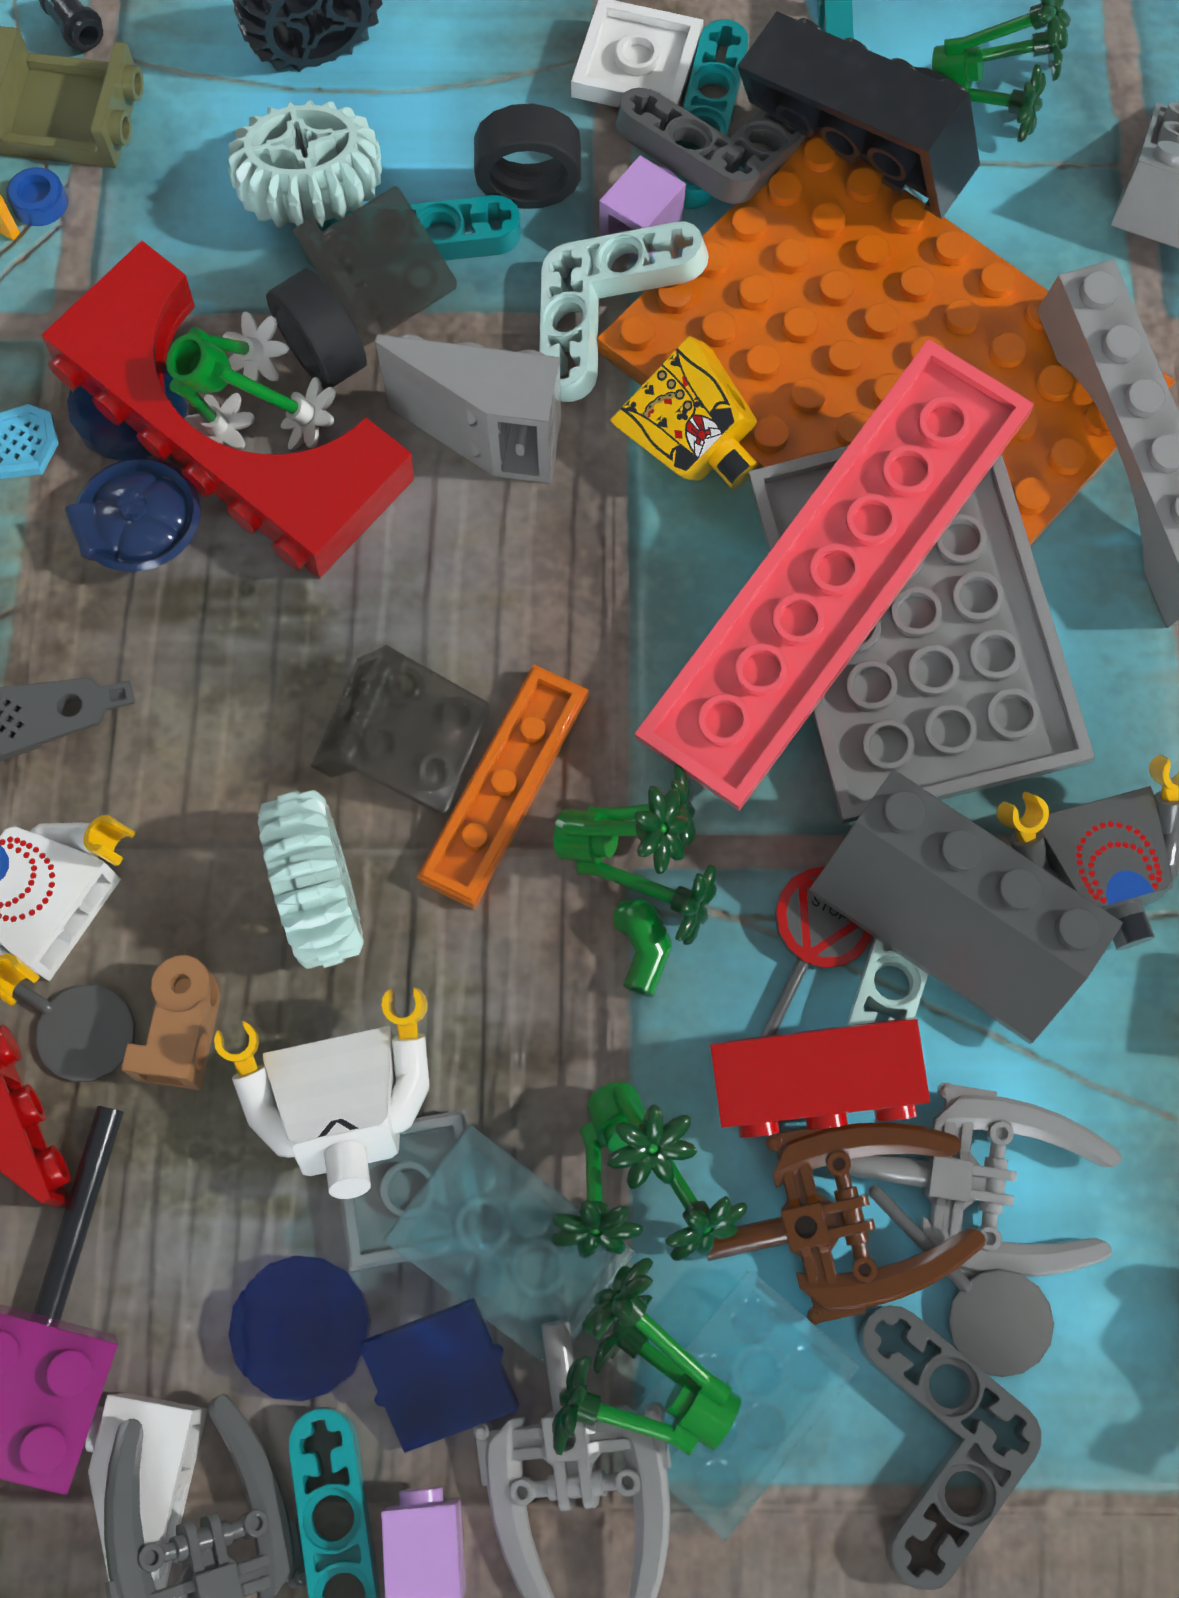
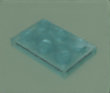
M467 1125L383 1239L384 1242L545 1365L546 1358L541 1325L555 1321H569L573 1343L582 1330L584 1318L597 1306L594 1303L596 1293L603 1289L611 1288L617 1271L621 1267L626 1266L635 1254V1251L626 1244L625 1251L622 1254L610 1253L599 1244L595 1253L584 1259L578 1254V1245L570 1247L554 1245L551 1242V1237L553 1234L561 1231V1229L554 1225L552 1216L557 1213L580 1216V1209L471 1125Z
M751 1269L746 1271L685 1348L705 1369L731 1386L732 1392L741 1397L742 1402L737 1417L724 1440L714 1450H710L697 1442L693 1452L688 1456L668 1443L671 1467L667 1469L669 1490L725 1542L861 1366ZM663 1375L635 1411L637 1413H645L647 1407L653 1402H660L665 1407L675 1383ZM665 1412V1423L673 1425L674 1417Z

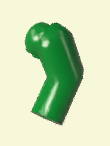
M643 899L635 901L625 900L615 908L613 924L615 929L620 930L623 935H628L636 953L623 986L636 994L653 997L671 952L672 941L654 905Z

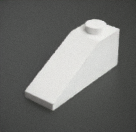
M130 1393L107 1395L105 1406H98L96 1408L85 1441L86 1451L93 1452L88 1475L107 1575L108 1567L104 1543V1497L108 1464L118 1426L128 1419H136L142 1424L140 1515L144 1545L150 1543L163 1545L169 1543L171 1537L176 1536V1525L182 1522L208 1408ZM172 1560L163 1563L157 1571L151 1572L156 1590L167 1586Z

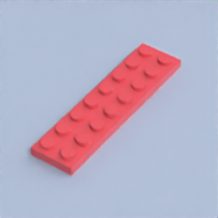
M928 339L635 732L636 740L673 766H681L685 770L686 775L740 811L1029 417L1034 403Z

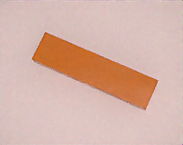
M533 664L417 875L420 884L469 908L476 909L587 702L589 689Z

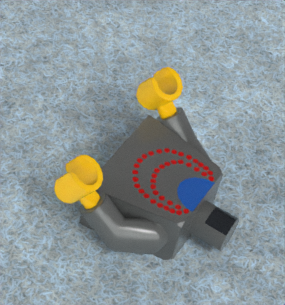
M1163 755L1154 757L1149 765L1150 776L1155 782L1162 785L1161 791L1155 793V795L1151 786L1049 814L1048 805L1045 800L1039 796L1023 792L1022 799L1025 802L1026 809L1022 818L1019 819L1016 806L1005 801L996 810L1000 823L1015 830V833L1010 838L1011 847L1123 922L1113 938L1116 950L1138 946L1155 938L1143 906L1157 901L1173 888V880L1177 877L1179 871V772L1173 778H1170V759Z

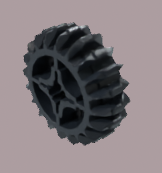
M233 0L235 6L234 13L239 21V30L245 42L249 43L251 49L258 55L261 62L269 61L277 71L291 65L298 72L305 66L314 65L317 67L322 63L335 61L343 53L352 54L353 45L357 41L369 40L368 27L379 23L377 10L383 5L382 0Z

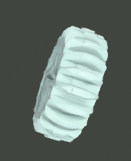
M309 99L305 105L294 106L289 101L286 108L277 110L268 107L267 115L263 117H249V126L238 128L236 130V139L228 144L230 152L228 157L230 168L228 172L232 187L236 188L237 197L242 201L244 210L254 212L258 221L273 219L277 228L283 227L287 223H295L300 230L307 223H317L323 227L324 221L332 218L344 221L345 212L362 211L363 201L375 198V187L381 184V152L374 130L369 128L366 117L355 116L353 109L350 107L337 110L332 101L320 106L315 105L312 99Z
M315 790L302 793L294 791L279 795L276 800L263 803L258 814L259 837L263 847V857L269 875L268 879L273 890L275 904L280 914L281 924L286 932L288 944L292 947L293 955L306 969L322 965L324 968L344 963L347 958L359 955L364 943L360 916L340 839L325 798Z

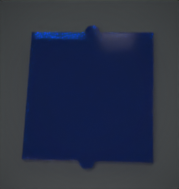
M475 1298L364 1339L358 1346L378 1391L374 1401L378 1406L385 1407L404 1453L516 1412L519 1409V1401L501 1362L504 1349L501 1345L493 1343Z

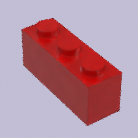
M915 1017L722 1041L710 1045L721 1128L738 1126L740 1138L780 1133L778 1121L805 1118L808 1130L848 1125L846 1113L874 1110L875 1121L909 1119L917 1117L915 1105L930 1103L918 1019Z

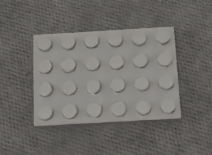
M848 446L749 471V482L768 553ZM1002 453L812 712L842 824L858 820L893 769L939 800L1090 764L1095 759Z

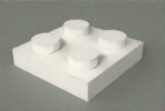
M598 0L571 80V97L619 108L620 99L624 92L633 88H646L660 93L681 107L693 68L700 35L703 31L704 20L616 0Z

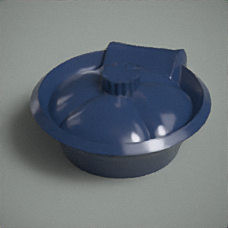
M131 458L113 463L96 473L85 484L76 503L67 505L65 511L82 557L96 561L114 570L134 572L156 568L179 555L196 533L200 521L201 506L195 486L182 475L179 468L158 459Z

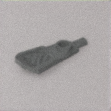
M89 677L0 687V713L2 712L0 716V761L41 748V744L100 725L106 710L135 703L130 681L100 686ZM71 701L82 702L81 710L76 715L71 717L62 715L63 707Z

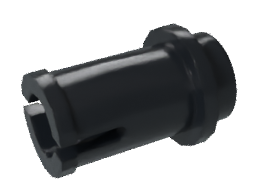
M39 0L43 11L61 28L62 37L69 46L87 51L95 48L100 43L103 37L102 21L94 9L83 6L79 0H51L54 7L48 0Z

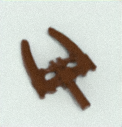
M889 1122L854 1123L827 1129L808 1130L803 1128L769 1135L765 1141L766 1146L769 1150L776 1151L779 1161L773 1172L775 1186L777 1188L784 1183L787 1201L781 1209L782 1216L737 1226L738 1231L736 1235L726 1239L714 1238V1247L708 1253L707 1259L712 1261L789 1244L790 1252L800 1256L805 1273L796 1272L799 1288L811 1297L813 1307H810L807 1311V1320L812 1325H818L821 1322L867 1313L866 1308L898 1300L929 1287L957 1270L980 1251L985 1245L986 1238L980 1230L966 1228L924 1252L902 1261L877 1267L875 1261L869 1256L866 1242L870 1241L868 1231L876 1229L873 1218L864 1219L862 1207L870 1205L867 1194L858 1195L857 1187L852 1186L849 1175L850 1159L885 1154L951 1157L960 1151L961 1142L953 1134L922 1126ZM827 1166L835 1178L837 1190L834 1191L836 1200L830 1201L817 1193L812 1170ZM840 1237H845L847 1246L851 1245L854 1256L853 1272L836 1273L831 1251Z

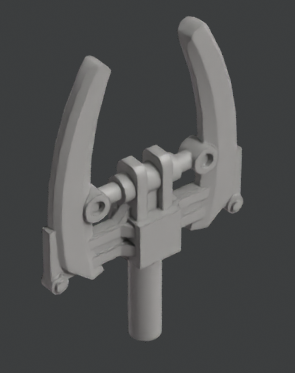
M941 1083L937 1088V1093L941 1098L945 1099L944 1109L933 1118V1129L953 1134L959 1138L961 1148L956 1155L951 1157L926 1156V1160L890 1154L850 1159V1176L923 1188L922 1194H925L931 1202L932 1209L930 1220L922 1216L920 1229L936 1246L961 1231L964 1209L976 1200L980 1201L979 1210L983 1211L981 1226L977 1227V1229L984 1234L986 1242L980 1251L959 1267V1270L966 1277H973L979 1272L994 1269L1017 1272L1025 1277L1048 1276L1075 1271L1107 1260L1112 1254L1110 1245L1098 1238L1041 1244L1002 1242V1236L997 1230L998 1214H1002L1003 1205L1013 1206L1014 1203L1013 1195L1004 1194L1006 1180L1016 1182L1017 1172L1007 1170L1008 1160H1004L1006 1145L1013 1140L1014 1134L1053 1144L1102 1167H1114L1122 1159L1120 1152L1113 1145L1088 1128L1059 1113L1037 1105L998 1097L996 1091ZM973 1130H985L986 1137L991 1142L989 1157H985L984 1166H980L970 1152Z
M555 1321L542 1324L552 1411L541 1419L540 1424L525 1425L527 1416H514L502 1428H494L489 1420H482L473 1429L477 1442L482 1486H487L493 1524L505 1562L523 1598H555L536 1550L526 1505L535 1498L548 1497L550 1501L558 1500L560 1511H567L575 1506L576 1498H582L585 1509L596 1508L599 1505L600 1496H606L607 1491L618 1490L623 1496H633L635 1552L629 1598H657L664 1576L670 1532V1495L667 1469L671 1467L668 1442L597 1420L593 1426L577 1422L574 1436L572 1438L568 1437L562 1456L557 1455L553 1449L552 1422L555 1415L562 1408L559 1401V1393L566 1387L568 1369L575 1360L569 1321ZM653 1402L647 1407L645 1413H637L626 1404L613 1406L665 1423V1407L660 1402ZM624 1451L627 1466L619 1473L606 1474L604 1470H596L595 1461L601 1453ZM544 1459L553 1467L554 1475H548L547 1480H537L532 1475H523V1460Z

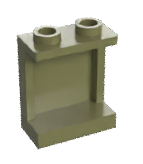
M0 26V155L116 168L122 146H127L130 142L132 130L130 116L134 102L140 101L142 98L144 86L142 70L139 66H135L128 44L115 42L109 62L29 53L19 28Z

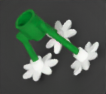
M245 311L241 316L242 334L226 332L223 337L209 335L197 327H192L188 334L180 336L172 343L166 359L167 371L174 378L170 382V390L184 397L198 413L188 415L184 419L196 430L218 443L224 445L225 442L232 448L244 449L245 441L237 430L247 428L255 421L254 414L250 412L237 413L242 401L239 393L232 394L221 407L218 401L212 395H209V393L221 391L228 383L286 411L287 417L282 421L281 428L293 430L288 442V449L291 451L297 450L304 441L307 447L311 449L316 448L320 437L318 427H329L334 423V417L325 410L332 404L335 398V389L328 387L322 391V383L317 377L311 380L306 397L301 393L294 392L291 395V399L258 383L260 372L268 380L278 381V369L270 358L280 357L289 350L286 343L271 340L277 328L275 317H267L258 327L253 315ZM225 352L234 353V354L228 359V357H227V355L225 354ZM244 368L243 375L236 372ZM199 393H203V394H207V395H206V396L204 397V399H203V398L200 396Z

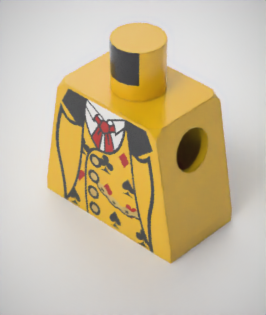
M692 336L687 337L610 419L618 429L684 479L699 482L714 469L729 487L734 489L749 478V471L756 470L758 463L739 444L755 427L757 420L713 350L706 343Z

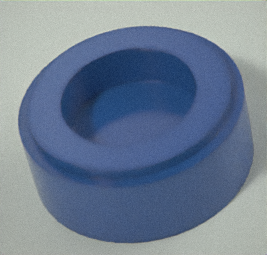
M33 167L22 170L10 180L6 189L7 200L15 216L21 222L30 226H45L55 222L64 214L68 205V197L61 180L54 172L46 168Z

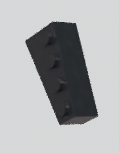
M776 11L737 66L750 103L807 138H810L816 130L819 131L826 144L835 151V155L851 165L856 162L859 156L865 159L879 172L884 174L882 183L897 193L902 194L904 189L909 186L928 198L924 209L940 219L943 218L980 166L970 93L966 92L961 85L950 79L938 80L923 74L903 59L893 58L891 60L869 51L865 45L856 39L845 38L843 40L822 31L818 25L809 19L800 18L796 20Z

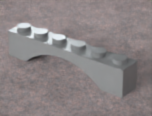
M1115 259L1058 275L1038 307L1037 312L1057 361L1070 371L1089 393L1117 445L1129 478L1138 513L1143 544L1145 576L1167 628L1179 625V411Z

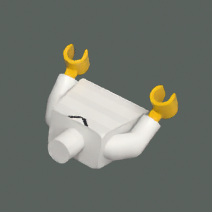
M413 987V997L416 1003L415 1009L408 1017L402 1018L395 1011V993L393 989H388L382 997L381 1006L383 1014L389 1021L397 1024V1036H393L391 1026H385L263 1053L264 1065L257 1066L254 1054L258 1049L259 1038L256 1030L251 1025L242 1021L244 1029L249 1035V1044L245 1051L240 1054L229 1053L225 1047V1040L221 1030L218 1029L214 1037L215 1049L221 1057L234 1062L237 1074L232 1077L248 1125L277 1156L295 1157L303 1175L314 1176L327 1173L328 1191L332 1197L350 1199L368 1192L371 1188L368 1163L390 1159L398 1154L400 1133L412 1126L429 1091L425 1034L418 1033L417 1023L423 1019L427 1012L428 1002L424 993L416 987Z

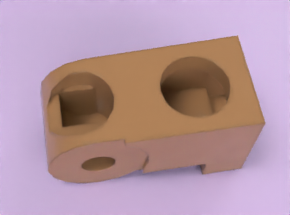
M179 955L165 960L156 969L151 985L156 1006L146 1046L127 1043L121 1070L137 1082L201 1090L220 1003V987L215 977L197 958Z

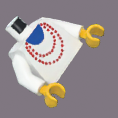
M101 815L91 823H41L30 831L10 826L1 834L0 998L8 1005L13 1006L17 1002L12 997L13 991L22 980L28 978L35 984L40 978L39 975L48 981L52 979L121 881V878L104 861L97 857L103 858L114 866L120 865L123 858L114 852L115 846L126 836L133 838L135 831L109 815Z

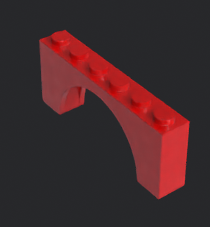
M141 240L41 334L52 358L48 362L50 369L70 389L76 390L81 386L93 396L92 401L95 406L112 423L119 426L124 421L136 430L140 443L155 458L164 461L169 457L183 468L181 471L182 475L195 486L201 495L209 497L214 493L229 505L227 507L228 513L243 529L251 534H254L257 530L265 534L274 542L272 547L275 552L295 570H300L304 566L320 579L414 480L412 453L367 417L353 429L327 444L288 454H259L234 449L214 441L192 427L172 406L165 394L164 369L170 344L182 322L195 308L186 275Z

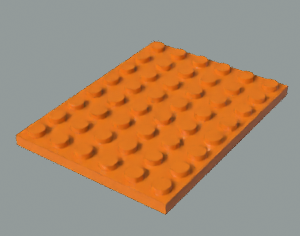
M817 130L810 138L805 139L762 189L748 201L731 207L702 236L709 258L706 268L698 277L686 283L646 290L597 337L598 353L641 386L688 336L706 343L719 359L757 420L755 427L739 442L758 463L756 469L850 445L926 341L930 339L1034 403L1029 417L1002 452L1030 547L1118 450L1102 414L1089 393L1074 375L1057 361L1037 312L1048 290L945 217L940 219L925 210V203L905 189L902 194H899L882 183L884 174L860 157L851 165L835 155V151L826 144L821 133ZM1162 371L1170 390L1175 380Z

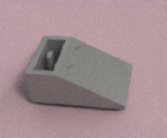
M1156 102L1118 201L1111 226L1179 248V102H1171L1168 106Z
M377 334L375 343L388 405L391 410L492 476L551 484L561 427L560 357L546 356L535 350L514 352L485 348L473 342L451 344L428 341L410 334L398 337Z

